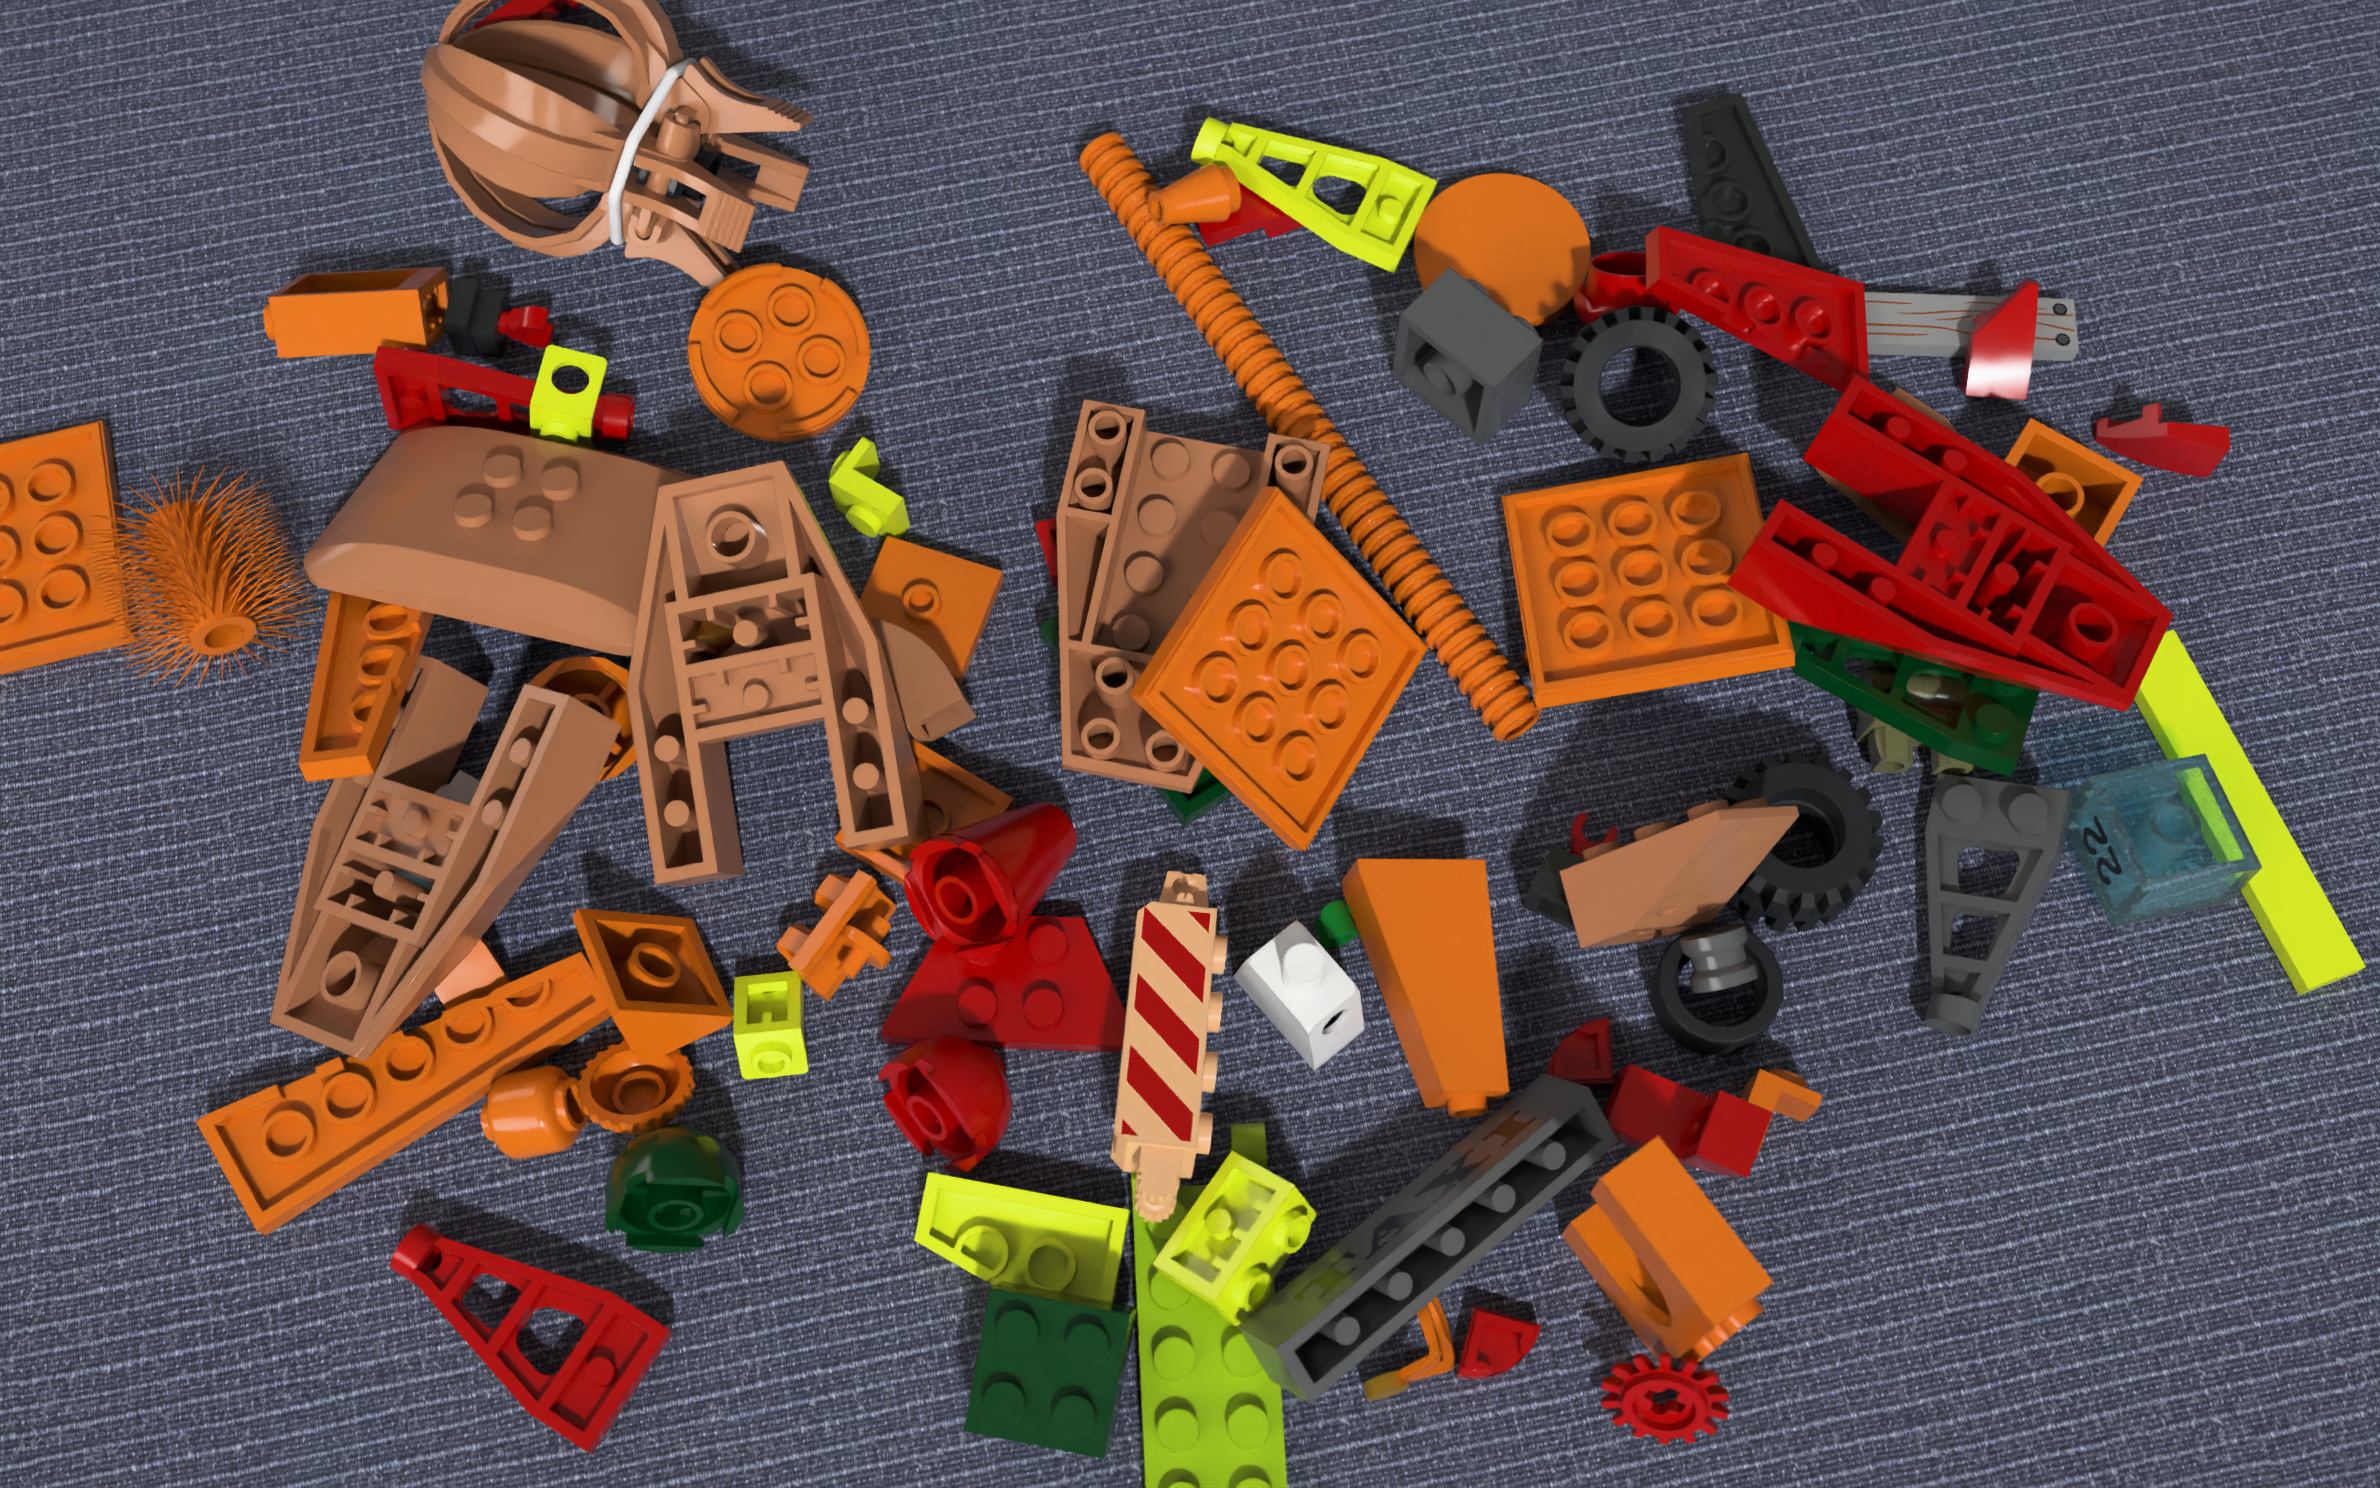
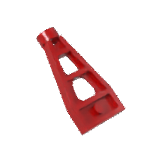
M404 346L399 349L377 347L373 370L389 429L405 431L416 425L430 423L478 427L530 435V413H519L517 404L530 407L536 384L535 380L446 356L431 354L422 348L414 346ZM555 386L559 391L566 394L579 393ZM448 388H458L491 397L496 400L498 411L467 412L452 407ZM608 392L607 395L599 397L594 413L593 442H605V440L629 443L635 414L634 395Z
M425 1222L417 1224L407 1233L396 1248L390 1262V1268L416 1284L530 1415L590 1454L594 1453L674 1334L670 1329L613 1292L450 1240ZM440 1260H441L440 1265L438 1266L437 1269H435V1267L438 1265V1263H439ZM482 1274L492 1275L517 1287L521 1293V1296L497 1329L488 1328L467 1310L463 1303V1297L477 1277ZM541 1308H554L578 1316L585 1325L584 1335L558 1373L554 1375H544L538 1372L522 1354L518 1345L519 1333L533 1313Z

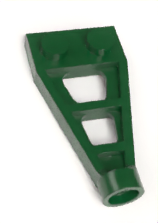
M1787 620L1795 653V666L1789 667L1793 669L1792 673L1947 757L2008 777L2012 776L2040 691L1976 676ZM1848 658L1887 662L1894 665L1897 669V674L1892 687L1886 690L1878 689L1844 670L1846 660ZM1918 674H1933L1959 679L1967 687V695L1961 712L1956 716L1946 717L1916 703L1907 692L1908 681Z

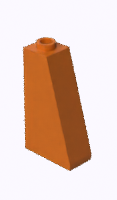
M1357 859L1342 879L1343 894L1350 908L1351 915L1425 1108H1448V1115L1455 1118H1470L1487 1114L1489 1112L1488 1108L1509 1092L1485 859Z

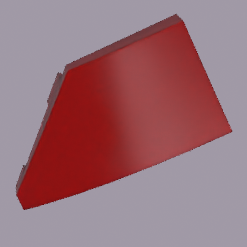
M2158 402L2142 407L2140 419L2125 422L2113 421L2107 417L2097 420L2094 424V441L2139 463L2185 475L2209 477L2230 450L2229 427L2177 422L2162 423V406Z

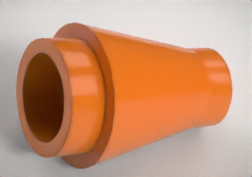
M1213 163L1200 167L1162 189L1150 192L1148 196L1151 217L1159 227L1181 223L1224 222L1229 218L1230 213L1237 212L1241 205L1240 186L1234 172L1226 165L1217 167Z

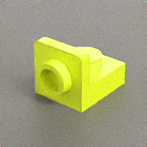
M794 971L734 977L733 1037L741 1074L744 1079L776 1078L805 1074L809 1070V1060L804 1038V986L802 979Z

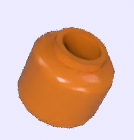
M540 1066L502 1075L493 1083L487 1102L484 1103L481 1109V1125L486 1137L490 1141L495 1142L500 1151L511 1159H528L569 1149L576 1142L580 1131L586 1127L589 1115L584 1114L577 1097L579 1090L576 1084L579 1080L575 1077H570L568 1073L558 1066Z

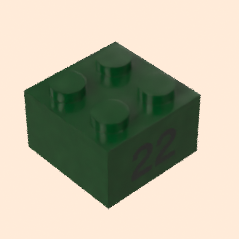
M1004 1281L991 1287L964 1432L1104 1459L1113 1446L1137 1307Z

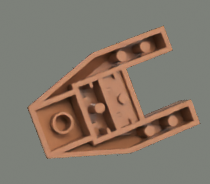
M779 460L659 486L626 688L655 884L687 887L745 876L724 741L823 721L825 722L844 847L870 852L922 842L928 839L929 831L920 777L881 641L787 462ZM707 620L727 629L734 628L733 638L735 643L718 658L706 661L703 656L718 654L712 645L697 640L698 622Z
M419 654L374 774L335 778L314 821L270 1023L354 1058L366 1061L469 955L595 787L622 725L570 695L524 683L470 805L435 795L434 793L441 786L447 784L470 731L478 719L480 709L490 688L438 659ZM397 871L432 883L433 887L430 890L395 873Z

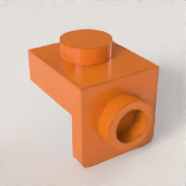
M1759 1069L1745 1084L1740 1099L1771 1112L1776 1111L1798 1121L1805 1122L1818 1110L1823 1096L1807 1089L1808 1083L1794 1073L1782 1069H1770L1769 1072Z

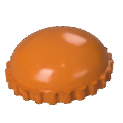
M624 1040L619 1045L612 1044L608 1046L607 1050L597 1052L593 1060L587 1061V1067L581 1070V1079L576 1084L579 1090L577 1097L583 1112L589 1115L593 1123H599L603 1129H609L616 1133L638 1135L667 1125L686 1108V1102L693 1097L691 1090L695 1088L693 1079L695 1075L687 1056H683L680 1049L640 1066L626 1040Z

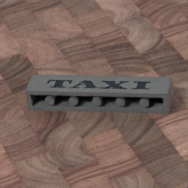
M1542 1073L1237 1327L1270 1380L1311 1404L1618 1143V1139L1589 1087Z

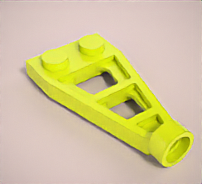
M1210 116L1205 120L1191 154V161L1204 166L1208 163H1213L1217 167L1223 165L1230 167L1239 183L1339 250L1392 273H1395L1437 184V181L1382 157L1232 122L1229 125ZM1268 156L1302 164L1306 170L1297 186H1289L1260 167L1259 165L1263 157ZM1324 176H1334L1361 184L1366 190V195L1358 211L1353 215H1343L1321 202L1313 192L1317 179Z

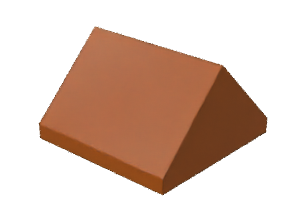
M577 909L572 918L612 1019L640 1066L720 1030L731 1023L734 1014L692 918Z

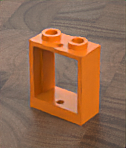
M446 266L301 274L268 297L269 303L265 305L263 314L266 334L270 340L276 341L278 358L376 353L378 346L396 349L404 346H414L427 351L446 333L442 324L450 297Z

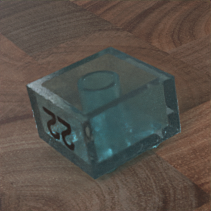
M2206 754L2090 776L2072 797L2073 802L2067 833L2111 927L2228 903L2262 868Z

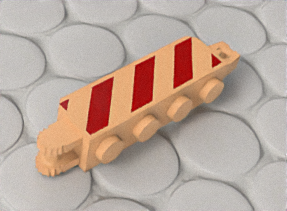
M1180 871L1167 872L1159 902L1151 901L1137 911L1111 1158L1122 1171L1137 1173L1134 1203H1136L1135 1210L1139 1212V1217L1145 1218V1222L1150 1220L1152 1224L1155 1221L1162 1223L1163 1219L1168 1220L1169 1215L1173 1214L1180 1178H1192L1196 1154L1209 1155L1213 1113L1200 1112L1202 1092L1214 1093L1218 1052L1206 1051L1207 1032L1219 1033L1223 993L1211 992L1212 974H1224L1228 940L1227 935L1215 934L1217 908H1209L1206 875L1196 873L1184 874Z

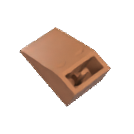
M1766 798L1752 799L1730 807L1727 800L1712 801L1687 810L1688 822L1674 826L1673 821H1663L1635 830L1633 833L1636 842L1622 847L1620 841L1596 845L1582 851L1584 862L1559 871L1580 948L1661 940L1712 922L1798 818L1797 806L1769 807Z

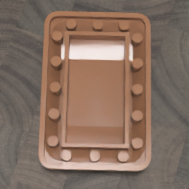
M430 423L416 425L405 430L397 437L308 550L303 560L304 570L308 580L313 585L322 589L614 655L632 656L658 487L701 477L622 454L578 444L574 445L563 441L543 439L532 435L459 425Z

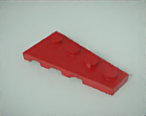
M1658 225L1645 237L1647 291L1842 393L1855 374L1870 382L1864 283Z

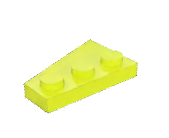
M928 1172L914 1241L992 1285L1004 1281L1114 1302L1131 1211Z

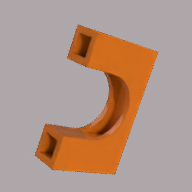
M1659 1135L1598 1180L1590 1192V1195L1597 1203L1572 1220L1561 1235L1659 1365L1662 1351L1670 1353L1671 1365L1680 1358L1683 1361L1691 1357L1700 1362L1765 1310L1756 1297L1774 1283Z

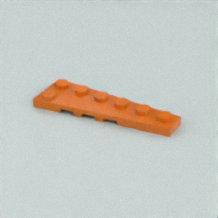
M330 590L298 765L306 782L374 774L435 614Z
M576 953L498 987L485 997L474 998L441 1012L442 1015L439 1019L407 1033L399 1030L391 1034L366 1061L354 1057H349L345 1060L337 1057L314 1067L316 1072L283 1087L275 1084L196 1120L199 1129L256 1231L265 1236L487 1096L493 1083L502 1075L531 1068L611 1017L593 968L583 953Z

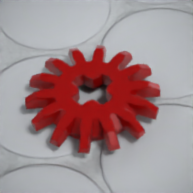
M1662 1351L1660 1366H1655L1645 1354H1634L1632 1361L1635 1366L1626 1362H1617L1612 1366L1611 1370L1617 1376L1606 1377L1602 1381L1601 1390L1611 1392L1601 1399L1603 1409L1620 1408L1614 1414L1611 1421L1617 1427L1629 1422L1635 1427L1632 1434L1635 1437L1643 1438L1645 1434L1659 1437V1443L1669 1445L1670 1438L1683 1437L1685 1442L1690 1444L1697 1442L1694 1432L1699 1428L1709 1435H1713L1718 1431L1717 1425L1711 1417L1727 1420L1729 1415V1409L1720 1403L1729 1401L1728 1390L1719 1385H1713L1719 1382V1375L1711 1370H1701L1694 1373L1698 1367V1362L1691 1357L1684 1359L1677 1368L1671 1367L1669 1352ZM1666 1388L1677 1391L1678 1401L1669 1399L1663 1405L1653 1401L1652 1391L1661 1393Z

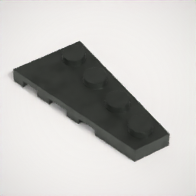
M1738 92L1687 106L1683 123L1701 237L1825 272L1742 93Z

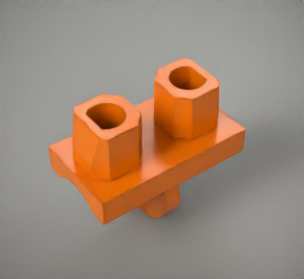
M859 869L851 879L833 873L828 874L816 890L814 903L825 915L813 931L800 923L789 926L776 944L777 950L789 962L788 965L814 994L828 1002L846 977L854 979L866 962L878 969L884 970L892 959L890 953L880 945V942L892 927L887 921L896 911L897 906L878 889L877 882L872 876Z

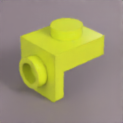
M862 437L852 451L846 450L841 453L831 468L828 482L836 509L845 514L846 519L854 528L869 537H875L877 534H880L885 538L888 535L900 539L910 526L904 498L873 480L880 470L875 443Z

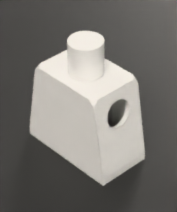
M1297 920L1250 956L1234 975L1236 982L1314 1071L1365 1030L1359 989L1303 924ZM1335 1016L1337 1020L1324 1029L1327 1022Z

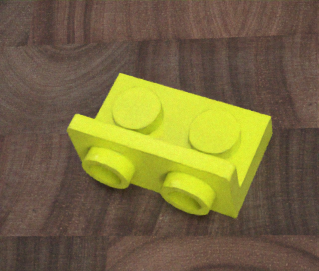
M1231 1151L1152 1264L1163 1276L1213 1305L1227 1321L1238 1326L1248 1318L1251 1312L1257 1310L1265 1302L1269 1295L1272 1281L1284 1263L1307 1240L1311 1224L1316 1217V1212L1294 1184L1240 1154Z

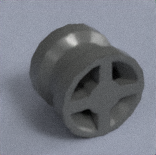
M1732 924L1711 928L1679 939L1681 951L1690 957L1694 970L1689 978L1692 992L1704 993L1722 990L1748 983L1759 977L1755 963L1746 957L1744 944L1748 939V933L1745 924Z

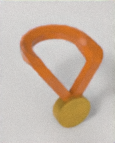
M1438 1297L1434 1298L1417 1313L1430 1353L1398 1371L1388 1372L1364 1382L1362 1385L1368 1401L1380 1400L1407 1390L1410 1387L1409 1382L1447 1373L1456 1366L1457 1355L1452 1335Z

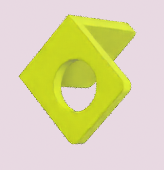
M548 345L545 349L530 402V435L592 447L594 413L607 369V360L600 356ZM563 366H577L585 371L589 378V383L579 393L566 394L554 386L552 382L554 372Z

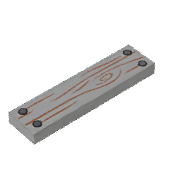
M1865 292L1868 354L1966 358L1970 331L1976 327L1972 320L1984 310L1989 312L2007 297ZM2038 298L2032 360L2073 361L2079 352L2074 299Z

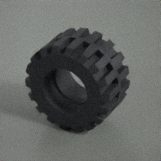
M1634 305L1607 311L1599 315L1590 324L1587 323L1578 332V336L1568 346L1564 355L1562 369H1560V399L1570 425L1586 445H1590L1599 454L1609 459L1613 457L1621 459L1624 463L1637 464V461L1649 460L1650 462L1663 460L1664 455L1673 451L1678 453L1688 446L1686 443L1695 434L1699 436L1706 426L1704 421L1708 413H1713L1717 399L1714 398L1715 386H1718V372L1714 369L1712 361L1714 356L1710 347L1705 344L1701 334L1692 325L1669 311L1655 307ZM1632 347L1650 348L1660 353L1669 363L1674 376V389L1667 405L1655 416L1644 420H1628L1613 413L1605 404L1600 389L1602 372L1608 361L1620 351Z
M1787 753L1779 765L1773 755L1761 759L1755 771L1748 766L1738 775L1733 786H1729L1722 799L1728 801L1729 807L1757 798H1766L1769 807L1797 806L1799 816L1795 821L1806 826L1815 834L1822 845L1825 855L1824 865L1814 868H1799L1780 861L1769 852L1727 902L1731 909L1738 903L1747 908L1748 911L1744 919L1755 925L1761 917L1770 919V930L1784 932L1790 922H1795L1798 932L1812 930L1819 919L1826 925L1835 920L1843 909L1847 910L1873 876L1879 865L1876 859L1883 851L1884 837L1875 834L1883 824L1879 810L1868 811L1866 806L1873 798L1865 786L1855 790L1849 784L1854 775L1844 767L1836 774L1827 769L1830 760L1815 756L1811 764L1803 763L1802 753Z

